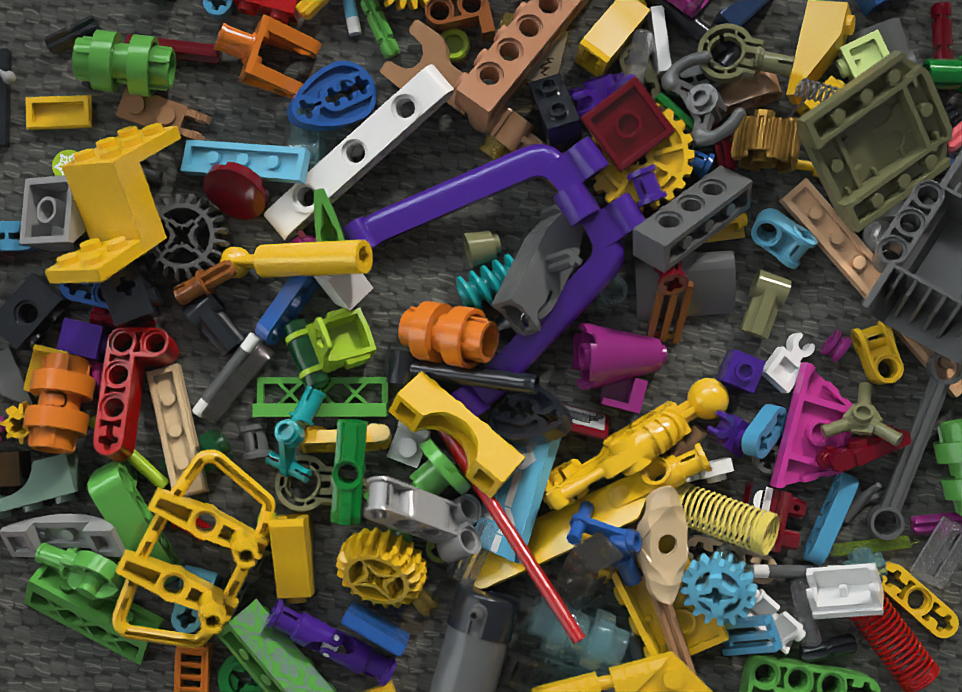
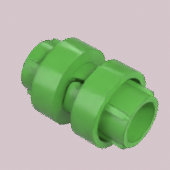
M97 29L93 37L83 36L76 39L73 48L72 67L74 76L78 80L89 81L93 90L115 93L119 89L120 83L127 84L130 95L153 97L156 90L167 91L172 89L176 71V55L172 47L159 46L158 39L154 36L134 34L130 44L123 43L119 32Z
M961 418L940 423L937 427L940 440L933 443L937 463L948 464L950 475L940 479L945 500H953L955 512L959 516H962Z

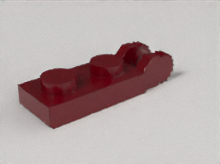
M887 425L903 434V439L898 446H894L875 434L856 436L848 439L847 444L836 448L830 445L824 447V449H821L816 454L815 462L821 468H830L836 472H844V470L847 471L856 466H861L911 444L910 432L908 430L896 429L893 425Z

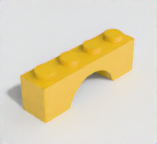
M423 371L397 393L388 411L413 433L433 429L445 432L455 438L464 449L468 465L465 477L490 498L498 492L525 459L513 445L502 439L487 423L477 418L462 402L452 397L440 387L437 381L428 377Z

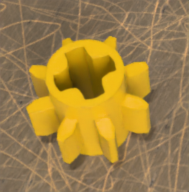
M28 401L20 403L18 408L13 405L7 408L5 411L10 417L0 422V425L5 426L8 432L6 438H19L20 444L28 441L30 433L23 429L21 424L25 416L26 407L29 406Z

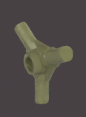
M868 382L859 384L857 403L849 408L841 420L820 426L821 433L825 439L848 431L858 435L875 434L894 446L900 444L903 434L883 424V419L875 406L871 405L872 384Z

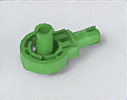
M46 542L42 543L36 550V563L59 570L60 577L67 580L70 588L91 600L96 598L105 600L117 597L121 593L126 578L115 572L121 557H104L91 551L81 550L78 547L69 548L66 551L49 545Z

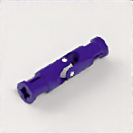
M280 599L276 601L265 621L264 627L268 629L274 627L289 635L291 641L319 652L325 658L356 674L362 672L378 681V685L382 687L389 682L396 668L397 662L395 658L387 659L377 654L366 643L338 629L329 627L326 623L305 612L300 614L284 606V602ZM343 644L347 654H339L336 651Z

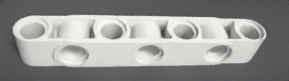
M433 64L422 69L307 173L305 184L295 183L293 187L270 206L264 213L265 218L285 241L295 237L298 234L297 230H303L314 220V203L308 207L304 202V195L308 190L324 188L331 204H333L454 94L455 89ZM406 102H413L415 104L413 115L409 118H403L401 107ZM362 145L365 149V156L362 161L355 163L352 159V152L357 146Z

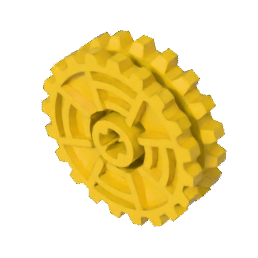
M668 108L663 114L676 131L646 154L645 164L639 165V162H637L636 165L632 164L621 173L595 138L591 137L609 163L605 170L591 179L597 181L593 187L598 194L606 193L605 201L610 204L629 192L637 204L639 201L632 181H628L626 176L652 164L656 165L655 175L661 190L666 191L668 196L647 206H650L653 211L660 209L661 201L664 200L669 203L675 198L673 194L675 190L683 191L686 185L683 178H690L693 169L688 165L689 162L694 161L695 157L694 150L688 149L692 145L693 140L691 134L683 133L686 126L681 119L676 122L673 120L674 112ZM646 206L640 208V210L642 211V213H643L644 208H645Z

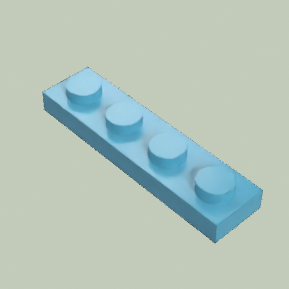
M186 139L180 171L186 175L206 176L214 164L225 165L227 162H236L253 170L263 181L305 184L311 152L302 147Z

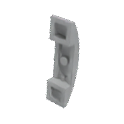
M46 515L19 521L0 529V536L12 557H35L36 550L44 542L57 548H91L92 552L104 557H122L125 551L115 527L104 519L90 515Z

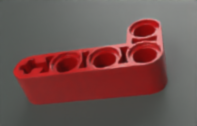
M122 327L112 331L108 337L93 444L96 451L113 461H125L134 452L145 367L170 365L178 358L179 346L177 342L162 329ZM132 341L130 349L123 352L124 345ZM165 342L164 348L155 353V347L159 343ZM128 372L126 381L118 384L121 375ZM124 404L123 412L119 416L114 417L115 409Z

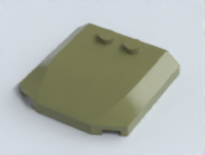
M892 51L797 119V133L836 214L850 230L857 233L907 198L919 182L932 180L951 166V158L946 156L947 142L952 140L953 128L931 75L924 67L916 65L907 58L908 55L902 51Z

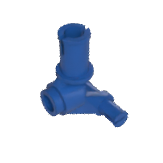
M582 501L578 512L571 517V529L566 536L567 542L572 545H579L583 533L607 540L608 548L611 550L609 554L610 563L617 567L623 583L626 586L639 584L644 575L634 557L635 552H639L641 549L642 540L640 533L632 529H622L590 518L592 511H594L593 504L589 501Z

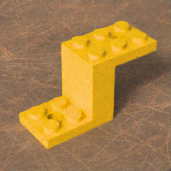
M155 123L145 126L141 130H138L137 126L122 128L117 131V137H108L95 143L96 148L76 152L73 154L74 160L61 166L89 240L82 242L80 249L76 252L58 257L56 259L57 263L45 270L50 284L102 282L167 238L140 162L181 139L177 126L163 127L162 123Z

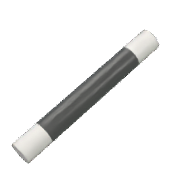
M251 332L248 334L192 409L194 414L203 418L261 341L258 336Z
M750 564L748 572L754 573L753 578H807V568L842 565Z

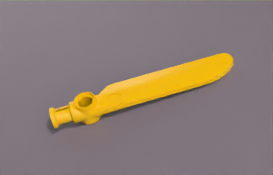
M700 443L695 444V449L677 457L674 455L666 458L656 457L642 470L589 493L562 509L553 510L536 518L527 547L538 564L542 565L599 538L583 533L579 545H572L566 540V536L571 529V517L578 512L582 501H589L593 504L594 511H592L590 518L622 528L641 517L646 508V498L655 489L663 486H672L677 491L679 486L686 483L687 478L704 470L707 472L712 471V467ZM659 475H665L661 480L654 481ZM483 548L473 561L469 570V578L473 586L489 589L526 572V569L521 563L512 562Z

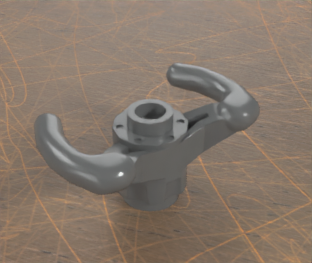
M709 51L695 52L681 58L670 66L661 79L662 87L665 91L676 95L685 102L695 121L693 131L691 132L692 140L695 144L702 147L717 143L728 137L738 128L746 116L743 108H736L728 120L720 127L710 131L712 125L718 124L724 118L727 112V105L711 84L702 83L694 86L679 79L680 74L695 65L709 63L712 59Z

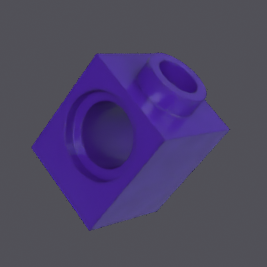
M64 318L57 349L75 355L104 360L107 340L112 333V328Z
M736 349L726 352L716 380L743 393H754L766 362Z

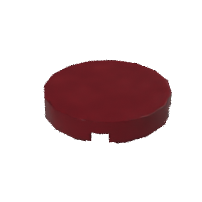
M227 162L225 165L214 164L204 177L203 188L207 198L219 210L238 219L258 217L265 210L270 195L268 189L265 191L262 186L263 180L257 173L236 162Z

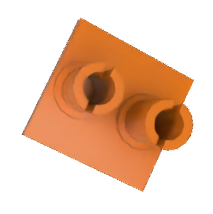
M264 14L252 35L223 23L214 50L242 59L243 67L238 82L292 99L303 83L262 65V57L258 55L259 49L264 48L268 44L314 58L315 55L320 53L322 44L316 39Z

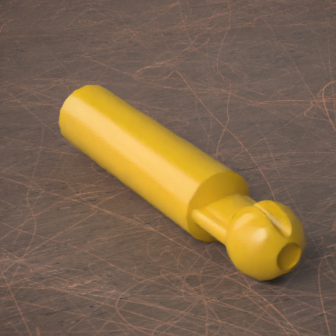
M364 239L259 245L254 254H249L241 247H229L223 251L219 263L223 260H231L234 267L237 269V274L233 278H241L247 275L250 269H255L256 273L263 278L352 275L368 273L372 267L373 255L370 244Z

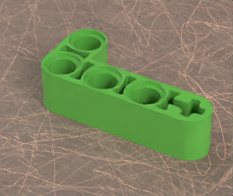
M127 460L112 461L92 472L87 483L88 491L104 519L115 527L124 548L136 552L154 516L136 488L138 475L136 472H132L129 466L131 464ZM162 531L149 556L171 564L182 565L177 553ZM170 576L164 581V584L166 585L180 577Z
M756 653L750 655L745 660L739 692H855L847 687V683L857 688H862L865 685V689L858 692H881L874 679L859 670L814 662L804 663L802 660ZM768 664L767 674L762 678H756V668L759 665ZM800 670L801 677L798 682L789 684V674L792 671ZM827 676H833L832 686L822 690L821 684L823 679Z

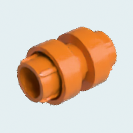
M424 301L418 307H410L406 310L400 319L398 328L400 343L404 347H409L416 359L434 363L444 361L448 365L467 369L475 367L479 362L487 363L494 357L499 343L497 324L493 321H488L482 310L465 306L452 308L449 304L433 301Z
M50 353L44 357L42 368L33 370L29 391L39 396L38 405L26 407L22 427L30 432L28 445L31 449L53 454H72L76 451L78 438L86 437L90 416L81 412L80 408L81 403H88L93 400L96 380L89 376L91 364L87 359L65 353Z

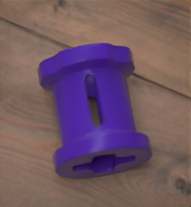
M655 164L636 170L626 176L628 181H632L639 198L637 202L639 208L668 196L666 191L661 190L655 175L657 169Z

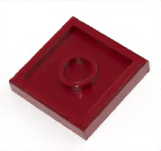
M633 76L580 117L581 121L620 173L676 131L637 76Z

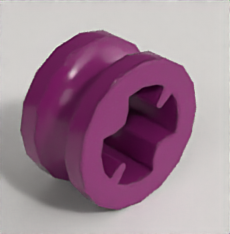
M837 329L824 343L820 353L823 355L829 354L831 361L837 362L850 347L852 338L849 336L843 337L842 331Z

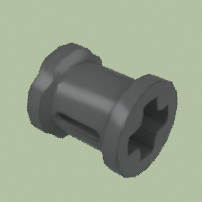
M269 423L239 427V432L243 433L246 452L243 454V460L269 456L268 453L272 451L268 447L266 433ZM254 433L257 434L258 449L255 448Z

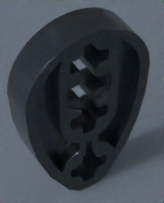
M539 386L537 395L505 391L493 403L488 422L490 428L507 443L525 447L543 445L563 438L571 430L573 418L567 408L555 396ZM512 409H514L516 412L520 414H516V416H513L510 412L507 411H511ZM524 411L530 415L526 419L521 415Z

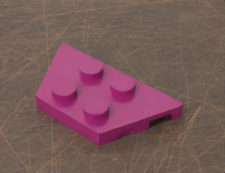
M801 362L770 482V486L784 488L786 485L796 482H809L821 476L829 477L842 474V471L836 472L830 468L824 469L819 467L817 462H815V457L818 451L824 449V447L830 445L838 448L847 444V440L851 438V432L847 431L825 439L821 433L820 426L841 420L853 404L848 399H844L831 382L825 381L815 371L816 367L811 363Z

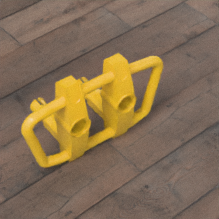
M204 450L198 453L189 463L171 491L157 487L148 505V509L154 512L155 515L136 552L125 549L115 570L117 574L126 578L112 615L113 627L120 636L132 640L199 648L205 645L214 633L221 631V625H224L225 621H230L231 614L238 605V598L236 596L251 566L256 563L255 559L261 560L263 552L270 542L267 535L269 533V520L274 516L275 500L268 491L227 456L217 450ZM212 463L262 504L256 529L218 510L213 504L202 503L184 496L206 464ZM202 514H211L215 518V523L210 528H200L196 524V519ZM167 520L193 533L199 539L209 540L232 550L237 566L225 590L189 572L182 565L171 564L149 556ZM170 576H177L184 583L180 588L172 590L165 586L164 581ZM138 585L161 596L165 601L175 602L199 611L202 628L197 634H188L128 624L126 618Z

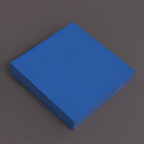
M354 600L341 620V624L397 657H401L407 646L410 636L409 632Z

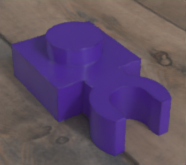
M718 410L716 415L720 417L719 425L716 428L708 426L707 430L710 434L718 437L715 441L718 445L729 453L741 458L744 454L741 447L742 437L750 424L734 414L729 415Z

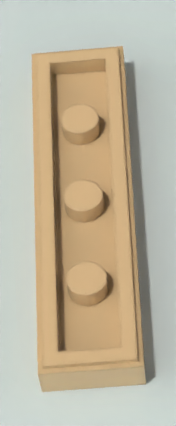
M178 363L146 372L171 489L192 459L200 453L181 365ZM204 468L184 496L191 497L209 492Z

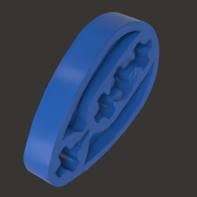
M344 60L333 62L312 75L295 93L287 107L288 120L298 128L313 131H331L357 124L367 117L375 106L377 99L375 83L370 74L360 65ZM354 84H362L364 87L362 91H355L348 98L341 97L335 103H327L325 100L327 95L330 97L335 96L341 89L346 91ZM300 107L302 109L314 107L307 116L297 113Z

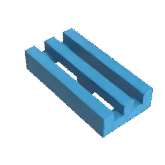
M771 614L749 616L746 618L739 617L734 625L728 619H724L723 625L729 635V640L722 642L725 645V648L722 649L723 656L776 652L783 647ZM765 626L767 629L764 631H747L732 634L729 629ZM764 639H770V640H771V641H765V642H753V643L734 644V642H741V641L764 640Z

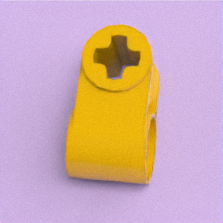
M878 321L877 325L862 330L859 328L851 330L855 351L860 357L865 375L870 382L883 385L894 383L902 377L904 365L895 344V337L891 327ZM877 336L874 340H868L870 337ZM881 361H884L889 366L887 378L881 376L878 371V365Z

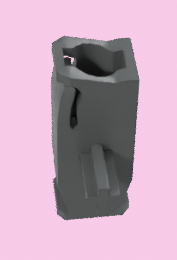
M557 204L542 209L540 213L541 221L524 239L491 304L492 307L503 314L515 332L523 336L540 331L541 325L539 320L544 318L555 306L573 267L579 266L582 262L578 255L582 238L586 236L587 232L582 223L571 227ZM523 322L529 323V326L525 327Z

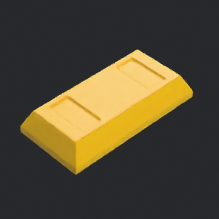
M91 95L26 97V130L92 128Z

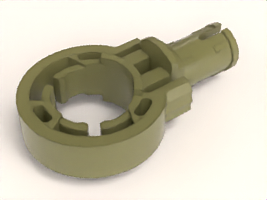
M735 24L717 25L708 30L699 42L697 52L704 51L707 48V51L711 53L715 45L720 43L719 35L724 34V41L735 42L742 51L740 58L733 65L721 67L716 64L714 67L716 72L711 70L706 64L699 65L703 74L714 82L728 84L739 81L742 78L754 80L756 74L760 73V71L788 78L791 76L795 56L765 51L763 48L764 40L752 38L749 32L741 26ZM713 59L709 62L711 68L714 66Z
M310 455L296 456L297 464L309 462V465L301 464V466L314 471L317 476L316 490L306 499H299L292 494L290 485L293 476L285 477L278 470L275 477V492L278 499L286 507L299 513H310L323 506H332L331 498L320 497H332V475L323 474H332L334 466H326L322 461ZM314 465H318L319 469H315ZM369 478L363 480V488H367L366 480ZM325 484H330V488H325ZM363 489V494L367 492L368 489ZM286 491L287 495L290 498H294V501L298 503H303L304 505L296 506L291 504L286 498L284 492Z

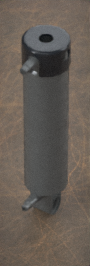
M459 583L457 585L447 620V630L429 692H495L508 644L512 640L518 612L521 608L520 600L493 588L481 589L473 586L472 583Z

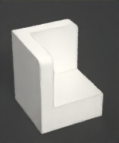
M363 274L314 276L334 304L348 310L356 306L373 289Z

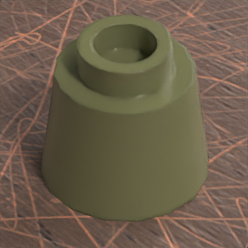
M486 230L462 234L466 258L471 269L496 259L497 253L502 252L497 233L492 234L491 231Z

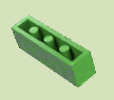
M257 599L226 624L221 631L216 633L264 692H337L335 687L325 681L319 674L313 661L309 657L304 656L294 642L290 640L289 635L274 627L270 629L264 627L270 610L261 605Z

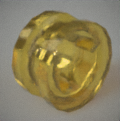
M488 134L484 137L486 142L483 145L479 144L477 147L493 160L510 153L508 148Z
M424 586L417 598L411 601L416 609L426 618L430 616L432 608L437 609L440 607L437 600Z

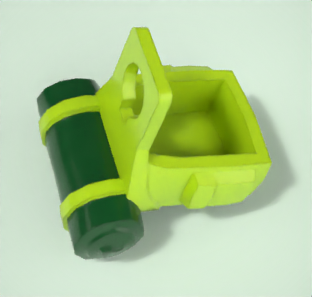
M360 308L333 310L326 314L325 319L319 317L315 319L314 323L310 324L305 318L291 320L282 328L286 336V344L289 346L296 363L299 378L303 381L305 388L307 385L317 390L325 388L331 382L330 372L341 367L347 370L368 363L377 350L370 327Z

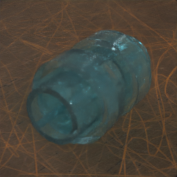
M561 593L560 598L586 636L585 639L574 645L544 597L541 596L532 613L527 634L541 639L540 651L557 658H561L565 650L575 653L574 664L591 672H596L601 664L607 667L620 664L629 641V631L615 626V614L595 607L590 615L581 612V600Z

